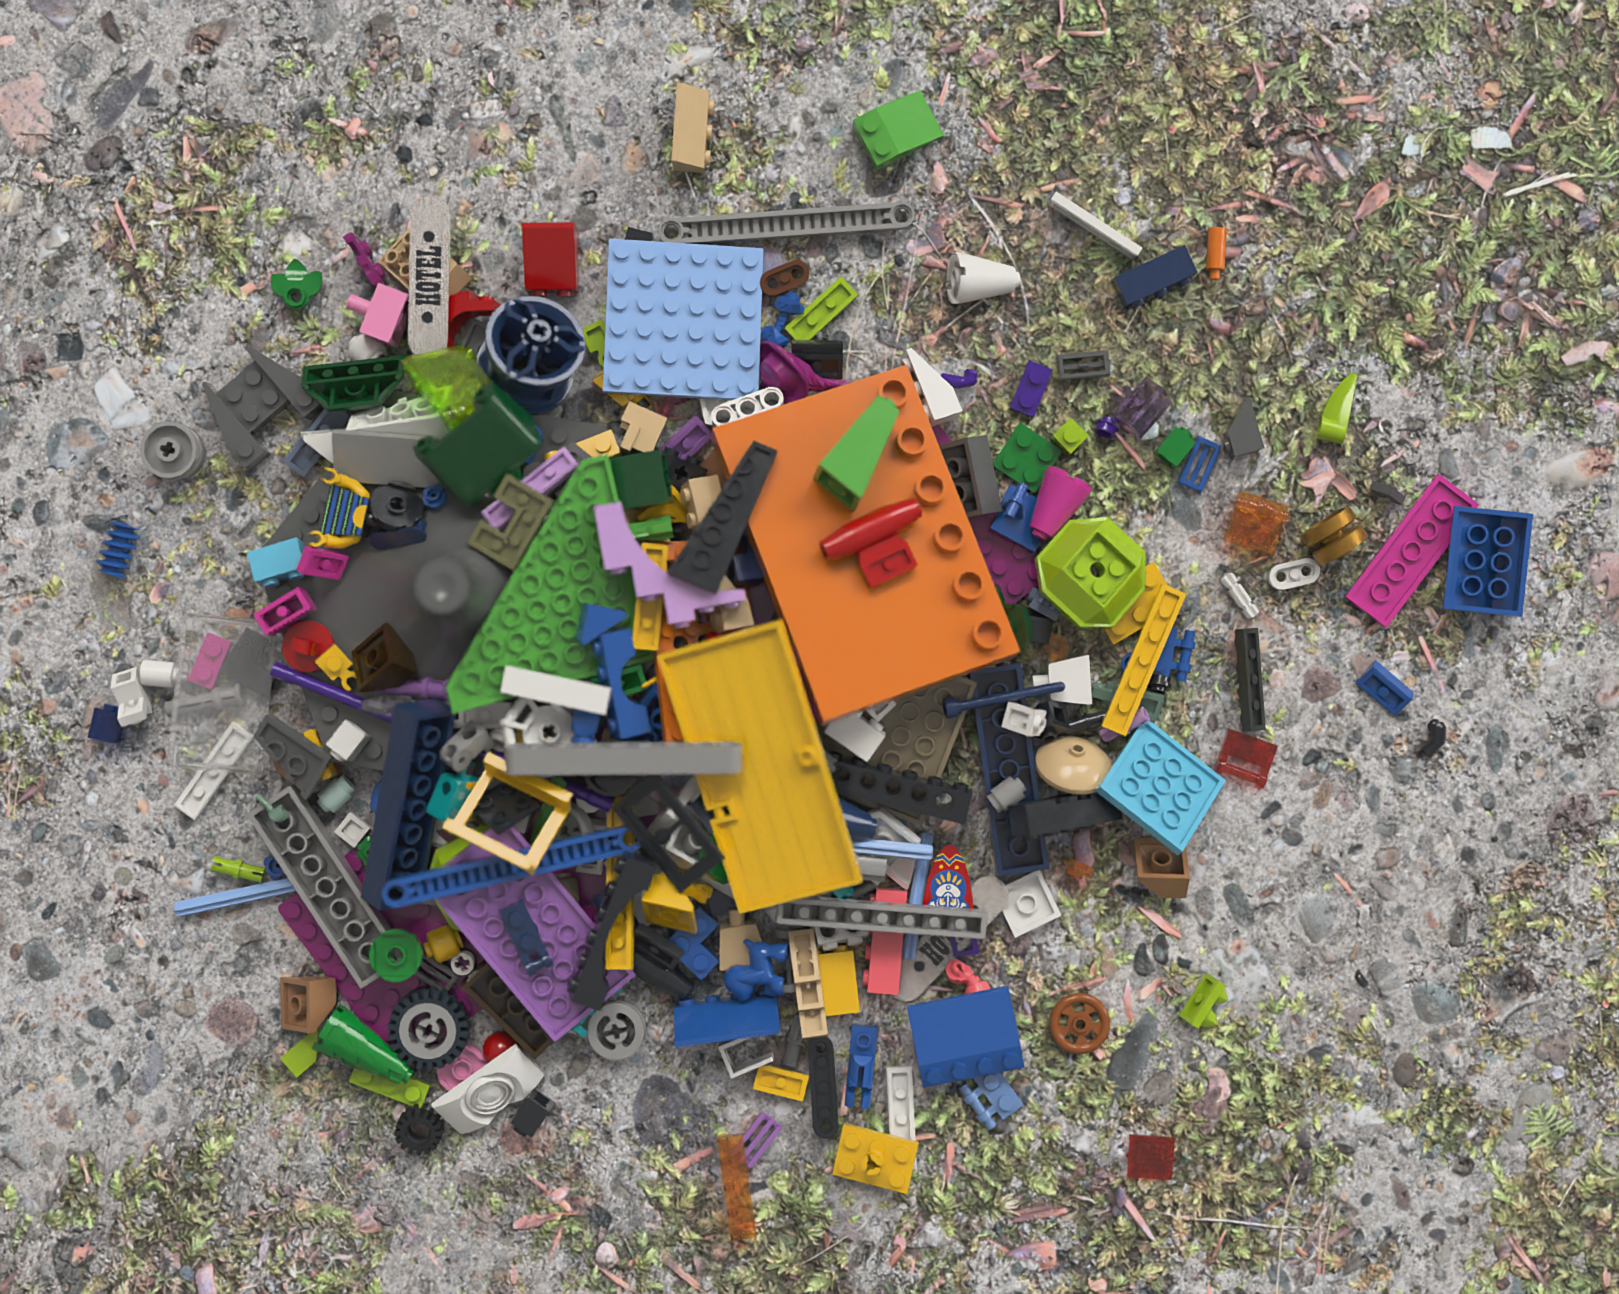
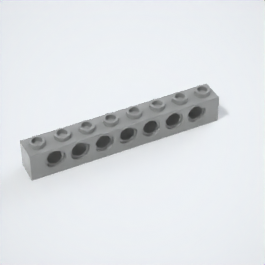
M808 896L776 904L775 921L777 924L985 939L987 912L983 909Z

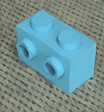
M296 537L247 552L254 582L262 587L264 586V588H272L280 584L279 581L286 579L294 581L304 578V574L296 570L305 548L304 542Z

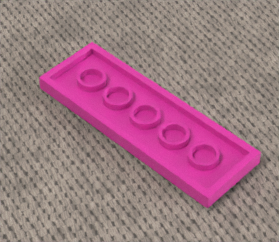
M1436 474L1344 595V598L1384 628L1388 627L1449 546L1453 506L1477 508L1479 504L1440 474Z

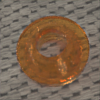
M1058 634L1051 635L1049 643L1043 644L1044 654L1052 660L1062 659L1069 649L1067 640ZM1057 642L1060 645L1058 652L1051 650L1052 643Z

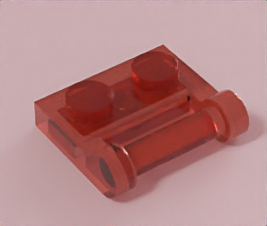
M1228 728L1214 771L1221 775L1226 773L1255 784V787L1263 789L1266 785L1268 773L1278 745ZM1228 756L1260 766L1258 774L1228 764Z

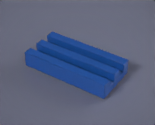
M1197 436L1196 443L1190 451L1177 484L1202 493L1222 446ZM1200 444H1205L1189 481L1185 480ZM1212 447L1214 450L1199 484L1196 485L1194 484L1209 448Z

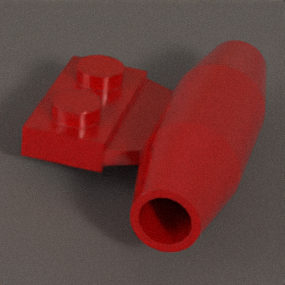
M915 498L882 506L844 524L819 542L821 552L827 561L859 553L858 566L869 589L918 566L908 543L897 534L922 517L921 508Z

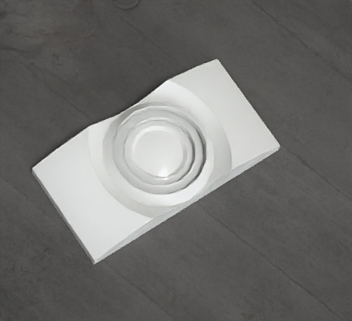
M515 1044L431 1103V1105L460 1134L472 1132L489 1125L495 1115L508 1104L524 1100L544 1077V1072Z

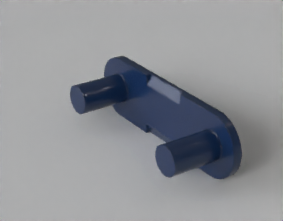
M419 520L416 527L402 528L390 532L385 528L379 529L378 533L370 535L369 543L374 548L382 550L424 542L427 538L424 531L427 523L424 520Z

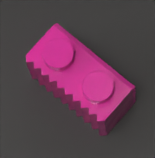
M297 587L253 615L264 634L276 636L277 633H281V630L285 631L286 628H290V625H294L295 622L299 623V619L303 620L304 617H308V614H312L313 611L316 612L317 607L307 590Z

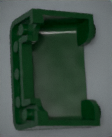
M491 381L475 392L473 401L475 411L441 440L437 441L433 436H426L419 439L416 445L413 446L415 456L460 503L467 507L474 505L503 481L506 474H511L534 455L541 445V437L532 414Z

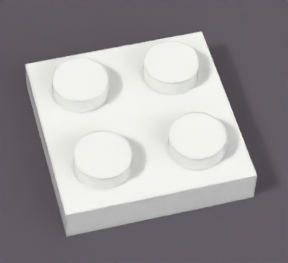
M1040 870L1032 871L1005 884L1009 899L1002 912L1015 938L1061 916Z

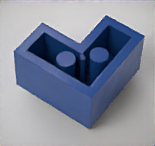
M700 904L694 910L698 929L697 933L693 934L675 930L668 940L675 942L684 950L679 960L702 980L719 962L720 957L703 942L716 928L719 921L714 916L712 917V914Z

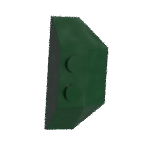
M405 355L304 366L301 387L329 413L380 407L404 379L406 357Z

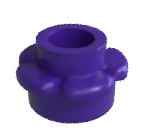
M1104 416L1102 419L1095 421L1096 427L1094 431L1103 438L1112 439L1115 433L1119 432V427L1116 425L1117 422L1113 418Z

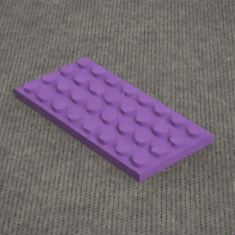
M514 826L500 835H497L491 828L481 834L511 850L531 847ZM470 843L443 866L459 864L463 861L468 862L485 856L489 857L493 854ZM552 872L435 899L554 1042L594 1010L571 1002L569 992H567V985L571 976L575 977L577 973V959L581 952L585 953L588 945L585 944L588 931L594 929L595 924ZM520 899H523L553 963V966L547 969L545 966L537 970V974L531 977L498 911ZM604 948L602 971L603 977L608 979L610 987L605 998L606 1000L636 976L633 970L605 969ZM538 951L528 955L531 962L541 957Z

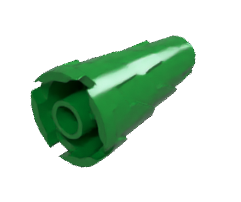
M341 1004L338 1005L337 1010L335 1009L318 1035V1038H320L318 1042H314L312 1049L317 1053L334 1058L351 1067L364 1070L379 1078H385L397 1085H400L401 1082L407 1084L414 1072L411 1066L405 1064L407 1062L405 1058L400 1060L397 1057V1050L393 1051L391 1046L382 1040L373 1029L360 1021Z

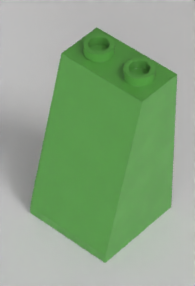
M880 394L819 463L813 477L814 480L853 512L863 497L900 412L897 409V405L891 399L883 398Z

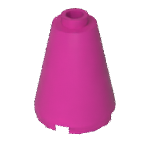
M1048 466L1044 471L1029 526L1033 530L1032 535L1043 541L1046 538L1052 539L1090 496L1092 488L1078 477L1074 479L1067 475L1068 472L1053 466Z

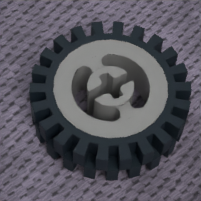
M425 986L420 987L417 991L415 989L412 990L396 1005L389 1018L390 1022L388 1023L387 1030H390V1033L388 1034V1040H392V1050L398 1051L397 1057L400 1060L402 1058L407 1060L405 1064L411 1066L413 1063L417 1065L416 1069L422 1070L423 1067H427V1071L433 1070L434 1067L441 1069L444 1068L445 1064L454 1062L455 1058H458L470 1037L471 1021L468 1020L470 1016L468 1010H464L465 1004L463 1001L458 1002L456 994L453 993L451 996L447 993V989L437 990L435 986L427 989ZM420 1013H430L422 1018L416 1028L415 1035L412 1029L413 1018ZM444 1021L447 1027L446 1038L439 1043L430 1044V1042L435 1041L443 1028ZM428 1024L433 1026L431 1032L426 1030Z

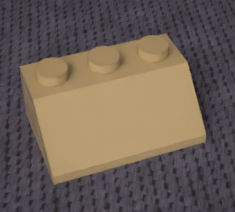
M677 83L671 161L674 171L705 173V166H710L711 151L706 150L707 140L712 141L713 125H708L709 115H714V99H710L708 90L684 83Z

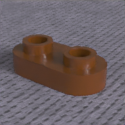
M792 260L766 271L760 279L762 292L769 297H776L803 286L809 279V268L803 261ZM795 270L800 271L802 274L798 279L793 278L791 275ZM775 280L778 285L776 288H770L768 282Z

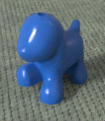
M745 939L743 943L748 947L750 964L729 967L724 975L725 987L741 1002L751 998L757 985H762V992L767 996L775 997V994L782 996L784 993V978L774 974L771 958L778 962H785L789 958L790 944L787 942L768 944L766 942H753Z

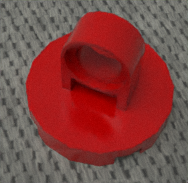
M302 621L294 624L287 630L282 640V652L285 660L292 668L300 672H316L321 668L316 664L315 660L331 647L335 640L325 625L317 621Z

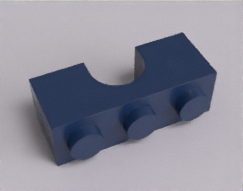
M744 529L739 541L742 552L741 554L733 555L726 571L727 578L734 587L759 585L764 580L748 535Z

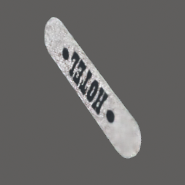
M435 195L419 197L414 201L410 210L408 343L412 352L424 359L440 356L445 351L448 342L450 210L447 203Z
M992 876L982 877L971 886L973 909H983L987 912V926L1007 905L1009 899L1008 890L1001 880ZM937 935L922 936L917 942L915 959H901L898 995H892L894 998L905 1002L916 999L945 970L947 964L955 959L953 957L950 937ZM955 937L958 951H963L972 942L971 938Z

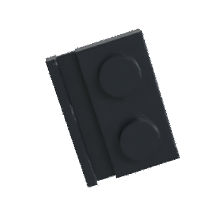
M792 340L791 353L809 364L815 374L824 379H843L842 340Z

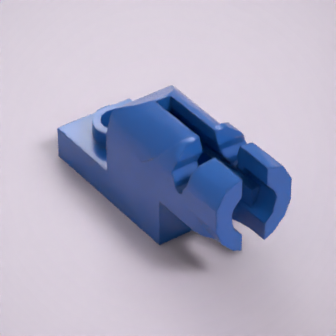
M852 1024L844 1104L846 1107L853 1108L855 1089L861 1088L862 1109L870 1108L878 1030L876 1026Z

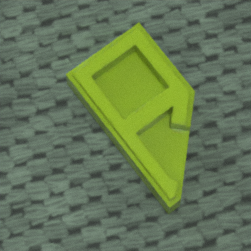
M319 1027L315 1033H308L280 1058L296 1078L318 1060V1053L312 1049L314 1042L317 1043L319 1040Z

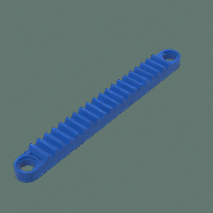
M626 825L555 840L551 843L533 876L623 855L625 850L634 852L642 845L638 840L632 845L623 843L624 834L630 831ZM524 847L513 851L526 857L532 847ZM493 854L489 857L485 856L468 862L463 861L459 864H451L438 869L420 871L416 874L391 879L383 885L382 898L390 907H402L531 875L524 869ZM393 886H398L403 890V895L398 900H392L387 895L388 890Z

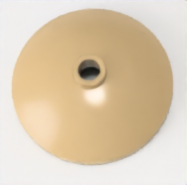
M1061 736L1053 741L1044 742L1038 748L1035 756V767L1040 777L1052 787L1071 794H1090L1096 792L1095 790L1112 766L1109 757L1099 746L1091 741L1075 736Z

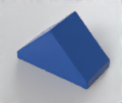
M583 602L575 640L581 645L587 644L626 618V612Z

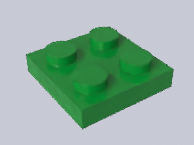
M1020 422L993 462V467L1016 483L1027 485V490L1034 494L1042 482L1044 471L1048 466L1054 465L1063 450Z

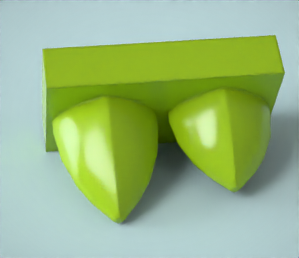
M1206 972L1179 1016L1198 1029L1199 1027L1217 1026V1018L1211 1008L1214 1004H1222L1228 1001L1226 985Z

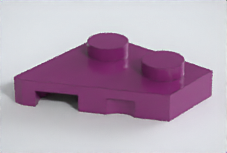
M352 232L344 235V241L351 247L356 260L375 288L378 283L386 285L383 280L386 274L378 262L373 263L370 257L373 252L366 240L361 242Z

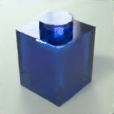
M104 703L103 707H94L88 738L109 743H120L124 726L121 727L117 719L119 706Z

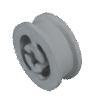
M608 1001L603 1004L601 1011H595L589 1021L587 1030L589 1032V1042L592 1048L604 1058L611 1060L625 1059L639 1049L645 1038V1018L639 1008L628 1001ZM619 1013L627 1015L634 1024V1039L630 1043L624 1041L630 1028L623 1029L619 1035L613 1031L609 1032L605 1037L616 1046L609 1045L600 1035V1021L604 1016L610 1018L604 1028V1032L611 1030L615 1024H617L618 1028L626 1027L628 1021L624 1017L619 1016Z

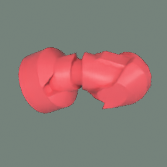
M953 959L947 964L945 971L947 978L953 984H966L965 994L991 989L988 982L981 981L978 975L974 976V971L971 970L970 966L964 964L959 959Z

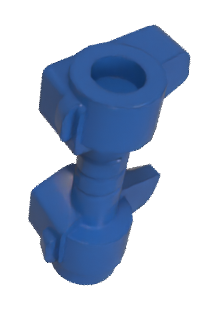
M787 291L786 295L778 296L774 306L781 312L774 326L763 327L760 337L763 339L762 341H772L782 348L787 346L789 340L782 334L790 315H800L804 312V305L800 303L801 297Z

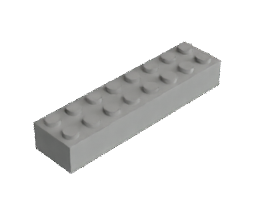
M290 785L267 800L274 808L282 805L289 814L287 819L282 822L273 821L262 804L246 815L359 987L363 988L380 977L376 970L374 971L369 961L370 947L379 935L392 928L380 910L361 898L363 884L308 800L305 801L300 795L301 791L298 788ZM394 948V951L390 952L389 956L393 957L395 962H399V958L403 957V952H399V948Z

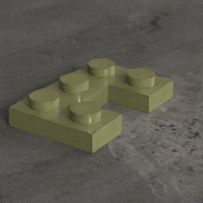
M506 474L494 498L516 510L505 532L480 520L468 544L510 569L515 570L554 500L510 474Z

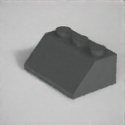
M987 435L966 437L939 445L967 518L1002 511Z

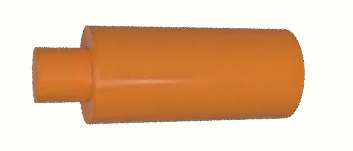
M1208 228L1206 270L1210 271V280H1220V271L1225 270L1227 228Z

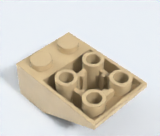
M410 227L378 261L408 290ZM450 257L448 297L460 292L472 279Z

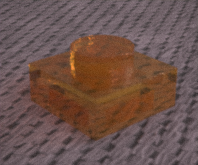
M1067 856L1063 864L1066 868H1069L1068 874L1082 879L1083 875L1090 878L1094 869Z

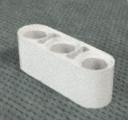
M769 387L721 404L712 411L713 428L723 425L717 422L721 417H727L730 419L729 422L784 405L783 394L779 389ZM773 399L778 401V404L769 406L766 402ZM750 408L754 412L750 415H745L742 413V410Z

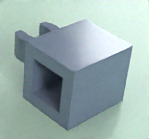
M1039 585L1037 588L1032 587L1026 597V600L1029 602L1027 608L1056 622L1061 612L1040 594Z

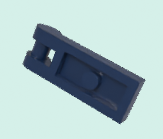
M523 899L499 909L500 916L529 976L537 974L536 971L545 966L546 969L553 966L552 960ZM538 951L541 957L531 962L528 955Z

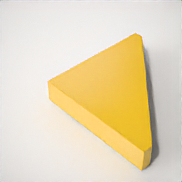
M671 485L673 504L641 509L635 516L639 521L670 516L671 523H687L686 515L688 512L686 504H683L679 492Z

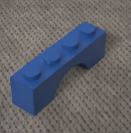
M618 628L605 631L593 639L591 649L593 655L597 657L598 667L596 668V674L599 682L602 683V686L611 688L607 707L609 719L606 720L608 732L612 734L613 738L618 739L651 732L646 706L630 701L625 696L620 682L624 665L635 655L631 629Z

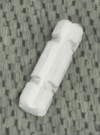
M1228 573L1220 579L1223 586L1229 589L1228 593L1237 606L1243 609L1241 612L1246 619H1251L1259 613L1255 604H1251L1252 600L1242 585L1237 583L1238 580L1233 573Z

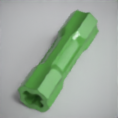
M670 516L651 518L645 522L627 524L635 541H655L673 538Z

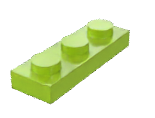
M840 276L804 309L803 314L798 315L784 329L794 340H811L858 297V294Z
M354 1068L349 1080L352 1084L410 1106L418 1104L419 1108L425 1103L431 1087V1083L413 1076L410 1077L407 1084L401 1082L400 1085H397L385 1078H379L357 1068Z

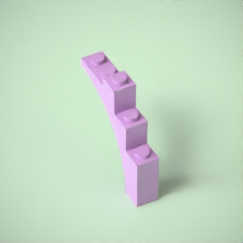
M621 502L593 507L604 570L610 569L611 574L627 572L626 566H631L636 597L642 596L643 601L659 599L658 594L662 593L667 623H674V628L690 626V620H695L694 609L698 608L699 613L714 611V605L724 604L725 609L741 606L740 601L746 600L744 589L718 590L715 595L667 575L668 573L648 558L635 541L626 523Z

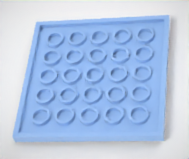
M609 239L603 393L735 400L759 391L762 302L760 279L763 273V248Z

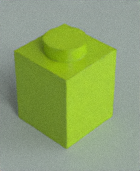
M1070 418L1050 439L1057 447L1063 450L1062 452L1066 456H1069L1089 435Z

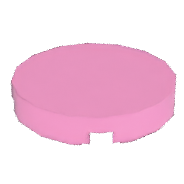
M467 1043L458 1058H455L454 1062L445 1064L444 1068L441 1069L437 1067L438 1080L446 1091H450L487 1064L482 1051L478 1047Z

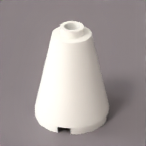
M954 252V255H951L947 267L946 281H951L952 288L947 289V295L952 304H961L1013 293L1015 288L1019 287L1020 274L1016 272L1013 266L962 252Z

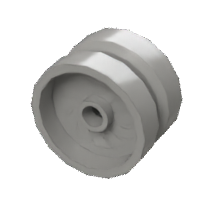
M165 421L155 424L146 431L141 440L140 455L142 462L151 473L159 477L182 481L191 478L199 472L205 462L206 449L202 438L196 431L180 423ZM175 448V453L171 454L172 449Z

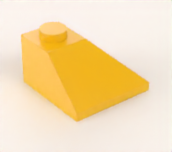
M655 873L648 891H644L642 897L646 922L696 934L698 929L694 908L685 892L680 893L664 873Z

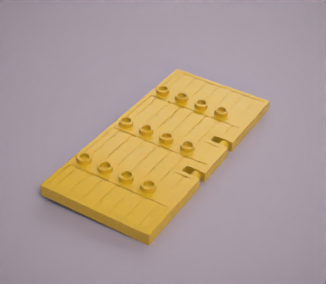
M782 619L659 654L657 657L684 742H739L742 744L741 772L731 774H695L706 811L713 809L715 815L710 820L718 848L726 857L723 860V864L739 914L861 883L863 877ZM723 806H728L730 813L725 814Z

